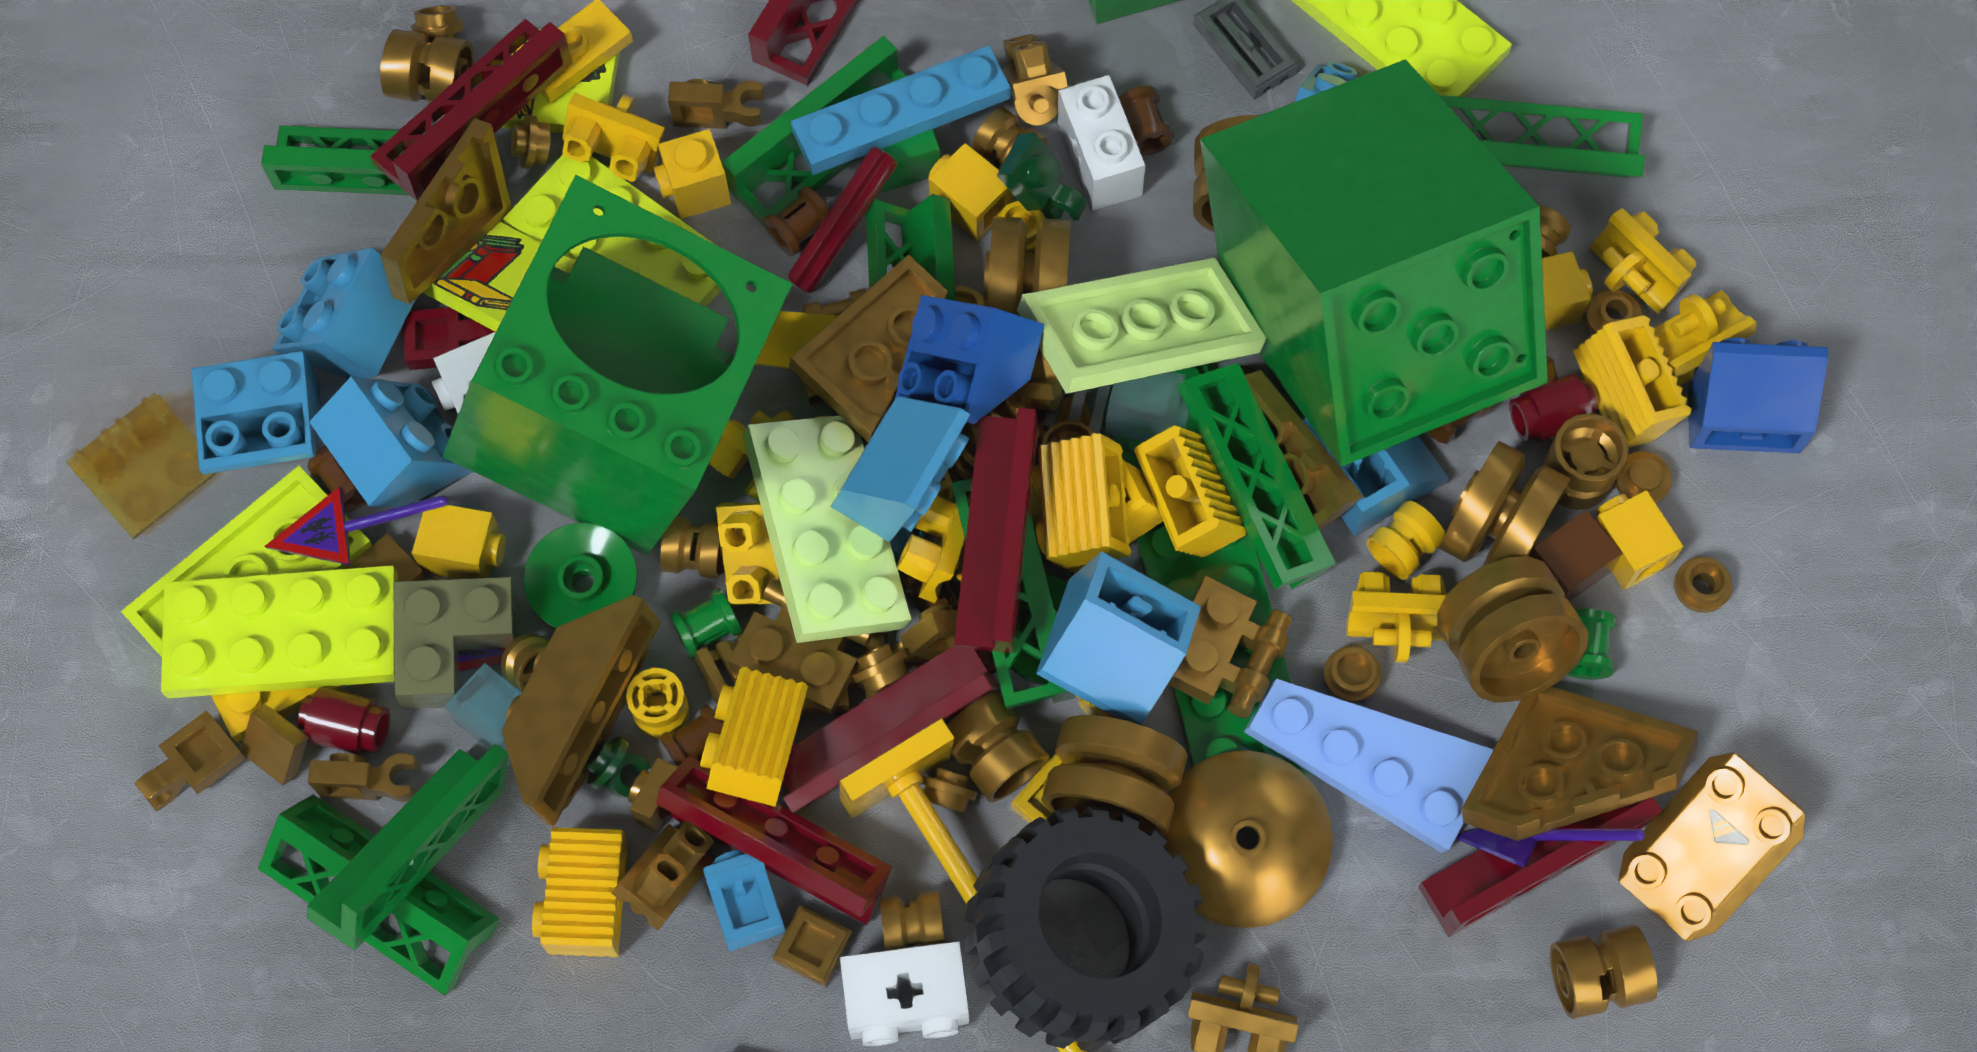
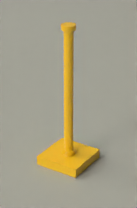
M941 718L840 780L839 800L852 820L889 796L893 799L900 798L967 904L977 893L973 885L978 877L919 785L924 781L922 775L950 759L955 738ZM1074 1041L1064 1049L1056 1047L1059 1052H1087V1050H1081L1077 1046V1041Z

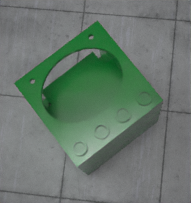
M1406 59L1200 139L1219 265L1266 336L1259 355L1341 467L1548 383L1540 206Z
M575 174L471 380L442 457L579 523H592L614 531L629 547L648 555L696 491L793 283ZM593 209H601L603 215H596ZM600 238H636L667 247L700 267L723 292L736 321L737 346L731 354L716 347L729 318L584 246L570 274L555 267V265L571 249ZM750 284L754 286L755 291H748L746 289V285Z

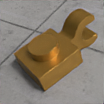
M690 79L686 82L670 81L668 104L673 126L726 129L727 122H737L744 126L753 127L762 124L761 110L755 107L748 108L743 106V104L748 100H764L765 94L763 84L757 81L741 82L729 92L724 91L723 84H713L704 79Z
M206 710L159 745V748L168 759L142 775L134 784L155 811H159L177 797L181 788L186 783L198 795L245 760V758Z
M335 753L330 755L329 761H310L307 783L321 798L378 801L379 796L399 802H408L416 792L411 786L395 785L394 778L402 770H419V762L410 754L397 753L385 759L380 766L372 767L361 756Z

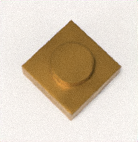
M657 757L650 772L643 770L638 775L628 798V801L633 803L630 810L637 824L658 833L667 817V810L655 804L660 786L678 768L677 766Z

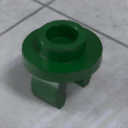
M617 736L610 743L605 739L601 740L592 750L584 768L590 771L587 778L589 786L599 789L605 784L607 790L614 796L629 798L631 788L625 786L620 779L622 768L629 765L634 770L641 772L643 770L648 771L650 765L645 758L638 754H626L629 742L622 736Z

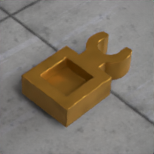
M945 604L923 611L919 615L920 621L900 636L902 642L891 647L892 652L904 648L908 656L903 660L906 667L914 664L916 668L919 662L926 663L954 645L958 610H953L951 605Z

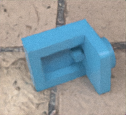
M734 850L720 855L714 860L712 865L703 868L729 952L785 933L784 924L766 874L764 863L740 850Z

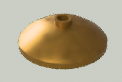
M1226 752L1212 756L1193 766L1183 775L1181 784L1168 793L1175 807L1168 834L1164 836L1168 841L1163 847L1173 858L1181 854L1190 867L1184 873L1188 885L1198 884L1204 901L1195 908V912L1198 915L1229 927L1255 928L1279 922L1297 912L1314 896L1321 886L1332 856L1333 832L1331 819L1323 798L1316 787L1300 770L1290 763L1261 752ZM1245 826L1253 828L1258 834V843L1251 850L1241 848L1236 840L1238 831Z

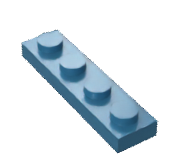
M988 45L792 120L791 128L812 175L867 155L873 147L885 148L1011 99V87Z

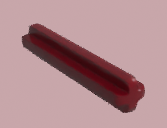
M878 147L870 149L788 273V279L791 283L808 293L816 289L896 168L897 161L891 155Z

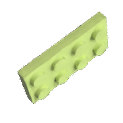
M1215 257L1022 294L1017 308L1021 317L1045 324L1039 348L1066 394L1260 353L1266 340L1263 331Z
M840 415L749 424L743 433V439L796 643L905 629L911 621V616L890 542L830 507L864 450L860 434Z

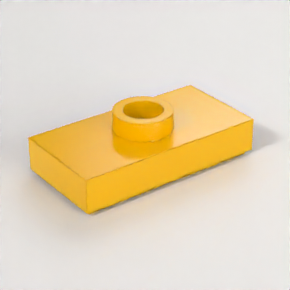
M594 0L558 27L566 35L572 64L542 90L541 93L552 103L633 42L631 31L601 0Z

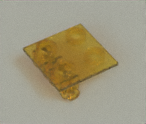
M155 392L148 398L144 396L140 399L142 402L121 419L117 417L114 420L115 424L107 430L103 428L100 431L101 435L80 451L76 449L73 452L74 456L66 461L68 466L133 540L218 473L201 474L198 463L197 439L174 415L172 409L162 397Z

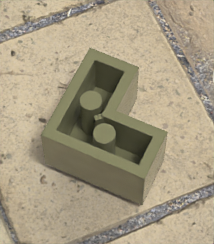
M511 577L393 582L395 697L401 709L460 707L459 651L506 648L516 638L515 592Z

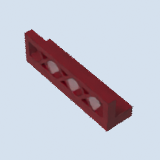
M769 0L748 33L752 61L808 86L860 0H842V2L841 0H833L836 11L832 18L812 24L809 22L806 11L812 3L823 0ZM800 21H802L803 26L797 28ZM821 35L818 41L816 42L815 36ZM808 38L812 51L803 66L779 56L786 44Z
M525 18L370 156L373 165L418 201L474 118L492 124L495 134L572 64L565 33L551 22L539 30Z
M1018 408L1017 419L984 416L979 420L954 640L956 648L1014 653L1038 436L1036 409Z
M953 645L792 746L783 782L790 792L783 799L791 812L794 813L807 808L839 788L840 780L941 718L943 721H946L978 699L1000 687L978 650L956 648Z
M690 755L660 786L655 804L666 809V815L681 823L685 821L690 822L708 834L713 841L731 851L740 850L764 863L765 869L865 925H868L874 917L880 902L879 898L882 897L892 870L891 865L796 813H792L777 803L776 807L706 789L711 769L701 767V761Z
M1651 797L1641 803L1636 802L1556 829H1643L1662 812V809L1655 798ZM1538 841L1525 868L1480 849L1422 881L1418 888L1449 938L1620 841Z

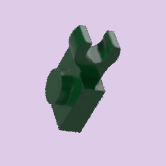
M1035 132L1018 134L997 177L1027 211L1042 210L1048 219L1060 220L1063 212L1066 211L1074 221H1077L1087 205L1085 197L1079 191L1058 181L1064 167Z

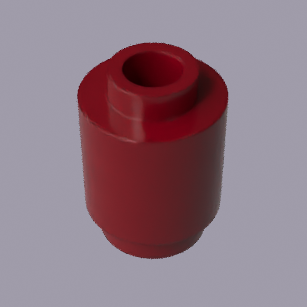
M1574 373L1561 376L1544 386L1523 392L1519 397L1511 399L1509 402L1511 420L1519 437L1523 441L1535 439L1537 442L1554 438L1564 422L1576 415L1596 412L1598 408L1597 398L1591 384L1586 380L1581 381Z
M326 687L318 688L313 696H306L298 715V727L304 730V734L308 736L307 743L363 755L366 751L379 752L385 742L390 724L389 708L379 706L376 699Z

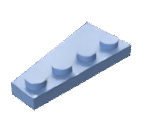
M1279 679L1270 683L1263 701L1259 703L1243 731L1441 854L1450 850L1463 825L1462 807L1494 750Z

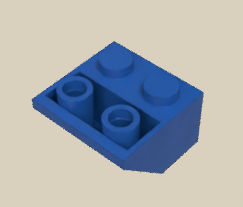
M921 295L917 313L912 323V333L903 368L898 377L895 399L896 397H903L961 408L970 414L966 422L975 424L1031 379L1045 324L992 307Z
M1729 338L1720 342H1713L1687 387L1688 406L1692 408L1688 416L1689 447L1693 449L1801 453L1816 432L1828 362V347H1811L1807 343L1798 340L1783 341L1776 345L1752 344L1750 340L1744 338Z

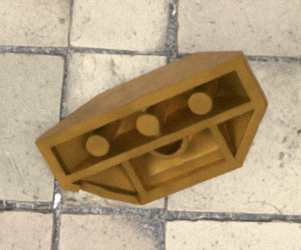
M635 595L629 596L557 627L549 643L544 645L538 652L534 661V671L521 695L514 698L507 710L506 723L502 728V733L522 802L545 824L554 827L561 816L562 810L569 806L582 787L590 772L584 768L587 759L595 746L601 740L607 739L627 701L628 685L640 673L648 655L649 642L656 636L661 621L643 598Z

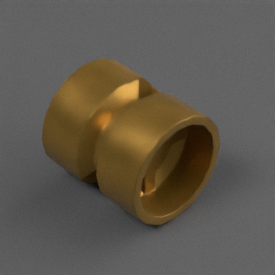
M393 29L386 40L381 60L380 77L383 94L389 98L413 102L419 101L425 95L428 103L432 102L474 64V53L470 41L437 36L430 43L429 38L424 33Z
M1592 413L1576 415L1564 422L1557 432L1542 466L1546 465L1570 478L1558 502L1562 507L1583 510L1598 505L1606 498L1622 471L1629 451L1626 436L1620 427L1607 417Z
M994 692L978 699L961 711L947 725L955 738L951 753L960 764L971 763L970 778L988 802L992 803L1002 800L1024 786L1049 760V755L1031 731H1019L1017 729L1020 717L1013 708L1006 709L1003 695L1000 692Z
M1634 924L1602 931L1598 936L1597 942H1593L1589 937L1583 935L1556 941L1550 945V966L1554 985L1561 1005L1567 1016L1571 1019L1603 1013L1607 1010L1610 1001H1613L1620 1008L1652 1002L1657 998L1658 985L1654 960L1644 934Z

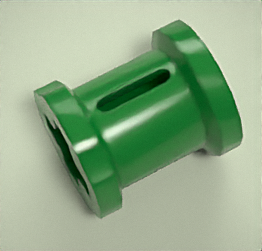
M720 588L712 592L711 599L683 613L675 610L668 614L681 643L691 659L695 657L696 651L699 648L727 634H731L733 637L742 634L737 618Z
M1591 608L1575 609L1588 630V645L1579 663L1567 675L1584 680H1598L1612 676L1614 674V662L1609 659V636L1616 626V617L1605 610Z

